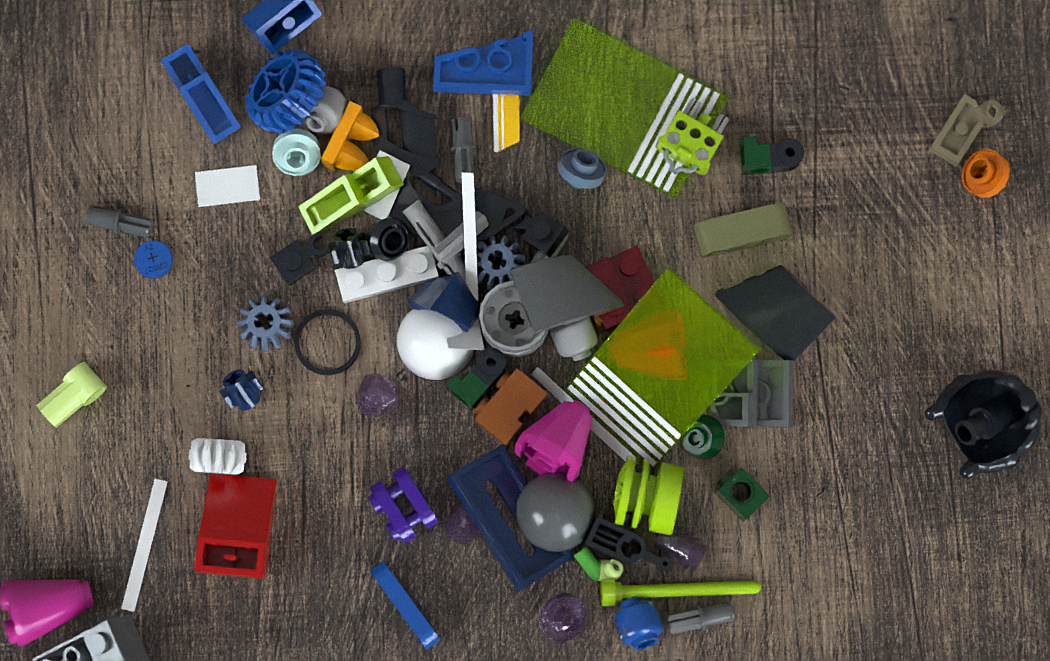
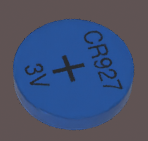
M159 241L143 243L138 247L134 255L136 269L141 275L150 279H157L166 275L173 263L171 251L165 244Z

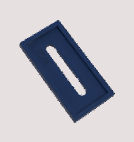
M503 444L453 472L446 478L517 592L574 557L570 550L550 552L531 544L534 549L533 555L526 554L483 486L484 481H490L493 485L495 484L497 492L517 522L516 504L527 482Z

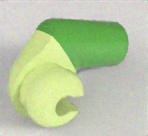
M587 546L574 555L592 580H617L623 573V565L620 561L616 559H596Z

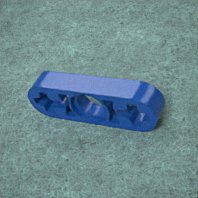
M382 561L371 569V574L425 648L428 650L440 641L439 636L385 562Z

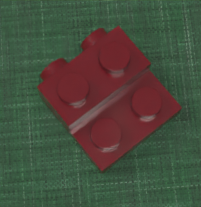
M638 246L613 257L603 258L585 267L617 295L624 304L623 307L602 315L591 316L595 326H602L605 333L665 306Z

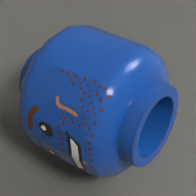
M633 597L622 602V608L614 617L622 642L627 646H633L635 650L645 649L656 644L659 641L658 636L663 631V624L656 606L651 601H641L639 597Z

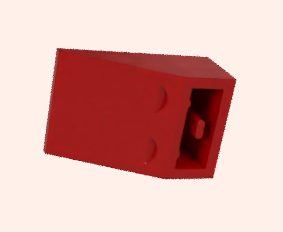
M210 473L198 535L195 572L266 580L277 479Z

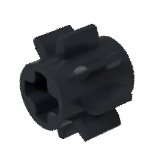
M344 228L334 234V241L328 242L333 263H341V266L346 269L361 266L365 261L364 255L371 254L365 233L358 234V231L354 228Z

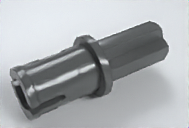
M457 117V119L451 120L453 146L450 148V151L454 154L455 179L458 183H462V172L474 173L473 153L476 152V146L473 145L472 119L468 117Z
M93 204L87 210L86 224L89 226L93 225L110 229L115 234L124 232L142 237H149L151 235L153 222L150 218L125 213V210L122 208L116 211Z
M726 601L725 603L701 607L699 604L696 605V609L669 614L666 616V622L670 634H676L699 628L705 631L708 626L735 622L731 602Z

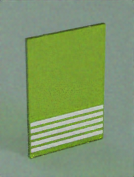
M574 18L564 38L561 39L560 45L536 90L530 96V101L520 120L575 148L586 149L595 153L604 163L676 199L685 180L689 177V173L680 171L675 175L669 171V163L665 161L663 153L655 147L659 136H664L679 110L683 112L691 98L696 100L687 115L689 116L699 100L701 105L693 118L698 120L701 113L707 114L711 118L707 126L712 128L729 97ZM670 158L671 160H673L675 164V169L678 167H686L683 164L677 162L676 160Z
M668 267L563 391L573 400L585 404L590 409L589 414L636 457V463L640 467H642L644 458L649 459L651 472L761 349L694 290L690 284Z

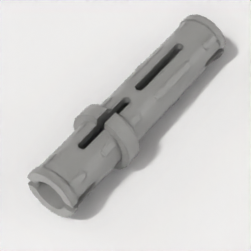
M418 200L402 212L434 254L433 249L446 237L425 210L421 201ZM460 252L448 263L443 264L438 260L437 265L440 269L443 268L448 275L459 272L466 283L465 264L459 257L461 255Z

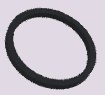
M324 309L311 313L300 323L295 333L294 346L300 362L307 369L320 375H335L345 371L355 362L360 351L361 338L356 324L350 317L337 310ZM321 315H335L344 319L352 327L356 338L355 350L351 358L341 367L332 370H322L313 367L304 359L300 351L299 341L303 328L312 319Z

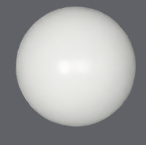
M412 309L402 320L397 333V349L405 366L414 374L430 380H442L458 374L467 366L474 350L448 349L447 338L457 336L463 330L450 318L431 310Z

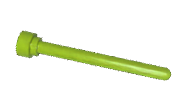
M601 579L600 581L601 606H615L616 602H622V599L633 597L655 598L756 594L761 590V584L756 580L622 585L621 582H615L614 579Z

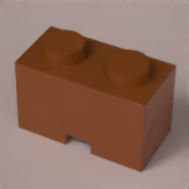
M518 368L512 374L507 371L495 385L499 390L490 400L488 397H485L474 410L478 415L475 418V424L501 445L503 444L505 448L522 429L521 418L525 414L531 418L548 397V393Z

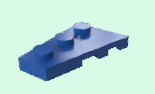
M533 30L508 40L505 38L495 40L493 44L478 48L469 47L436 56L433 91L531 96Z

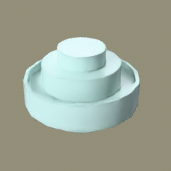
M293 129L290 132L287 130L275 139L272 149L273 161L277 168L285 174L293 176L308 174L319 164L321 158L320 143L309 131Z

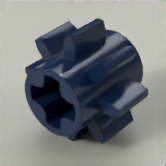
M239 369L229 373L224 378L222 384L225 388L220 390V394L231 410L237 406L240 410L245 411L253 408L260 401L261 397L258 392L264 388L253 371L246 374L243 370Z

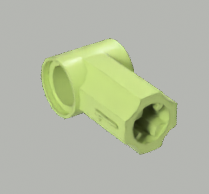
M82 362L71 369L64 376L63 383L36 405L46 419L56 428L81 406H87L94 402L107 389V386L86 362Z

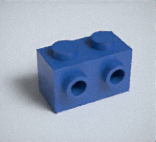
M264 0L241 18V20L256 41L273 55L323 14L313 0Z

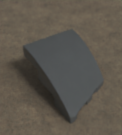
M572 255L544 259L510 270V275L534 335L562 324L565 326L624 306L623 301Z

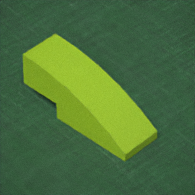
M390 156L375 157L354 173L343 175L298 207L312 235H314L318 231L323 232L368 208L402 187L404 183Z

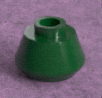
M700 414L691 417L685 423L681 439L685 450L692 457L706 460L715 457L722 450L725 442V433L721 423L716 418Z

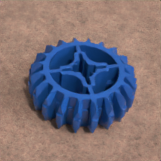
M289 48L284 53L279 51L274 59L269 58L268 63L264 67L260 66L261 71L258 75L253 76L254 82L247 88L250 93L245 97L247 102L245 110L256 125L272 134L275 132L283 134L286 130L291 132L296 124L302 125L303 119L306 116H311V110L319 106L316 102L317 99L324 95L321 89L326 85V81L323 79L326 73L322 70V66L318 63L317 59L299 48L296 50Z

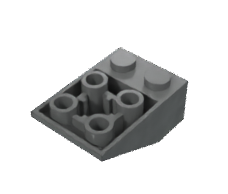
M131 614L107 620L32 658L33 661H150Z

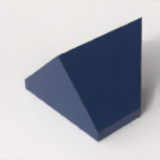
M459 272L423 283L408 304L409 307L416 310L438 312L453 320L465 332L469 331L480 315V305Z

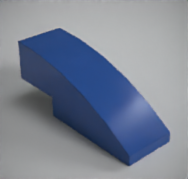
M188 43L160 59L163 67L213 144L241 128Z

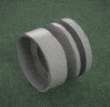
M513 281L498 284L486 294L480 306L479 320L484 338L492 348L501 351L504 356L522 357L532 354L542 346L549 333V329L535 335L533 334ZM515 314L520 315V320L524 324L517 325L516 329H511L510 322L507 319H513Z

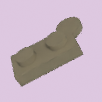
M964 94L929 150L957 167L982 126H995L1002 120L1004 116L1002 105L994 100H987L978 105L976 100Z

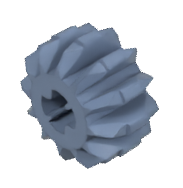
M494 235L489 236V247L482 241L477 243L478 249L482 252H477V273L481 272L478 274V284L488 279L487 290L489 291L494 288L495 282L502 284L505 283V280L513 281L510 270L521 267L518 264L525 261L524 254H515L519 249L518 243H513L511 246L506 247L508 244L507 236L501 238L500 244H496ZM495 257L503 258V264L506 266L503 268L500 265V270H494L490 260L495 261Z
M262 295L261 305H258L251 298L249 304L253 309L251 311L246 308L240 309V313L247 319L237 321V326L245 329L240 334L241 339L248 340L251 338L249 346L252 349L257 348L261 342L264 352L269 351V342L272 341L277 349L281 348L282 345L278 337L281 336L285 339H290L291 334L283 328L294 326L292 319L285 318L291 313L289 307L279 309L281 306L279 298H275L269 305L267 295ZM263 317H266L268 321L273 319V322H269L272 327L268 330H265L263 327L257 328V325H261L259 320Z

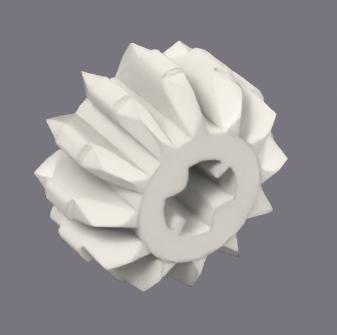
M196 438L191 441V449H189L190 469L194 472L239 474L244 471V463H246L245 444L236 440Z

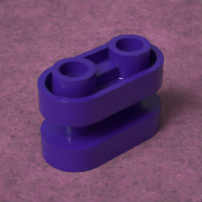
M404 466L392 473L397 480L396 483L385 488L380 480L369 487L372 494L368 496V499L377 513L383 510L391 522L385 526L394 540L397 542L402 538L406 544L416 537L411 529L412 527L423 521L427 529L439 523ZM403 493L406 494L415 509L405 517L394 502V499Z

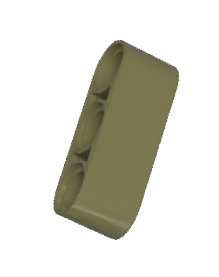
M775 203L704 220L693 225L702 258L780 241L793 235L785 203Z

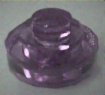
M562 592L554 595L546 602L539 617L542 633L557 643H565L576 637L584 627L587 617L583 601L571 593Z

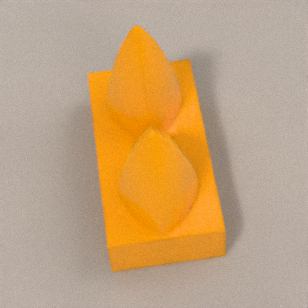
M352 101L349 102L340 123L321 157L323 166L333 171L336 168L356 171L369 162L365 153L358 146L350 142L351 139L358 141L372 140L380 135L375 122L371 117L363 113L362 106Z

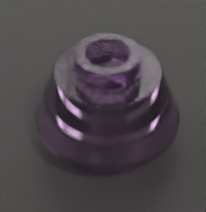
M367 374L362 379L356 393V404L364 415L379 417L398 408L399 394L393 383L383 375Z

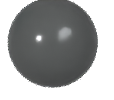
M545 473L532 479L521 491L516 504L517 524L526 540L543 550L550 552L570 550L581 544L589 535L595 521V503L590 491L579 479L571 482L567 480L566 473Z

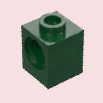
M742 467L736 473L730 469L717 482L721 488L715 493L742 522L747 520L770 497ZM735 484L746 486L749 492L747 500H736L731 493L732 486Z

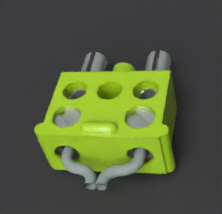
M691 98L683 112L680 110L677 112L664 136H659L655 145L657 150L663 153L665 161L669 163V171L675 175L680 171L685 173L695 171L700 175H706L711 166L709 162L724 138L721 133L729 121V118L726 116L716 132L715 130L724 117L723 114L718 116L712 128L707 126L711 118L705 113H701L698 120H695L693 117L701 105L699 100L688 116L687 114L694 104L695 98ZM670 158L676 160L677 162L683 164L686 167H678L675 169V164L673 160H671Z

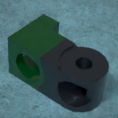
M756 136L743 137L739 144L742 175L790 172L798 167L804 157L803 145L792 138L784 139L779 144L757 145Z
M495 348L484 349L477 357V365L463 380L455 375L448 382L447 390L472 411L503 375L506 363L504 355Z

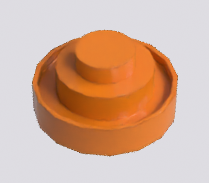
M982 149L973 153L966 161L962 170L964 187L968 192L980 198H990L998 194L1005 187L1009 179L1010 168L1008 161L1003 155L991 149Z

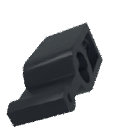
M598 516L584 544L589 549L611 559H616L626 565L636 564L642 559L655 565L659 571L668 572L673 564L668 557L660 558L647 552L646 543L638 534ZM595 533H597V534H599V535H602V536H604V537H606V538H608V539H610V540H613V541H615V542H617V543H614V542H612V541H609V540H607V539H605V538H603V537H601V536L596 535ZM630 541H634L639 546V554H633L630 558H627L622 553V543L627 545Z

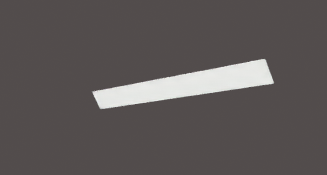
M462 172L466 284L478 301L474 173Z
M538 367L533 371L531 375L561 403L564 401H574ZM593 418L591 430L624 461H626L628 455L634 456Z
M154 480L121 609L135 611L167 481Z

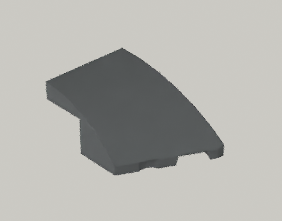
M689 359L690 368L695 371L702 389L700 390L705 400L710 404V412L722 426L793 427V360Z

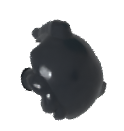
M987 370L973 375H957L945 387L935 403L925 410V418L934 421L944 418L949 432L968 459L959 470L960 476L964 479L981 473L1000 472L1004 469L1015 467L1021 455L1034 446L1041 429L1042 407L1037 401L1034 391L1026 386L1020 377L1000 370Z

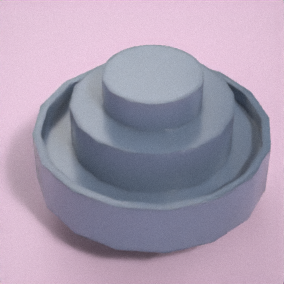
M572 148L563 152L558 164V171L562 178L577 189L598 187L602 184L607 172L606 164L598 155L581 148Z

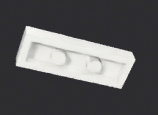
M428 246L406 251L393 261L375 259L364 262L357 268L335 270L343 303L439 278L433 253Z

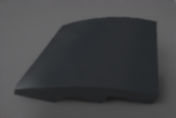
M782 265L767 270L763 275H754L744 279L743 283L726 290L722 288L715 293L717 299L783 360L795 361L836 318L827 307L809 293L802 281Z

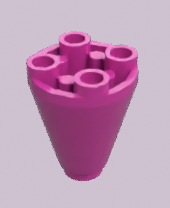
M78 579L2 581V587H0V608L3 611L7 610L9 620L3 621L6 636L10 644L16 643L17 647L24 646L85 613L86 608L94 607L88 581L79 582Z

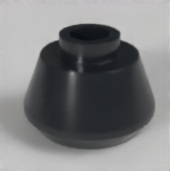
M396 217L377 220L367 231L369 247L373 255L382 261L398 259L408 247L410 239L409 229L401 219Z

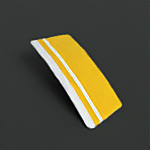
M493 94L495 152H499L520 141L519 95Z

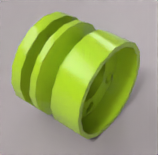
M628 455L617 479L613 500L614 524L623 526L626 511L633 512L631 528L638 526L643 514L649 516V531L671 535L679 505L684 466L662 462L657 475L654 476L650 475L649 459L644 458L641 472L638 473L634 472L636 457Z

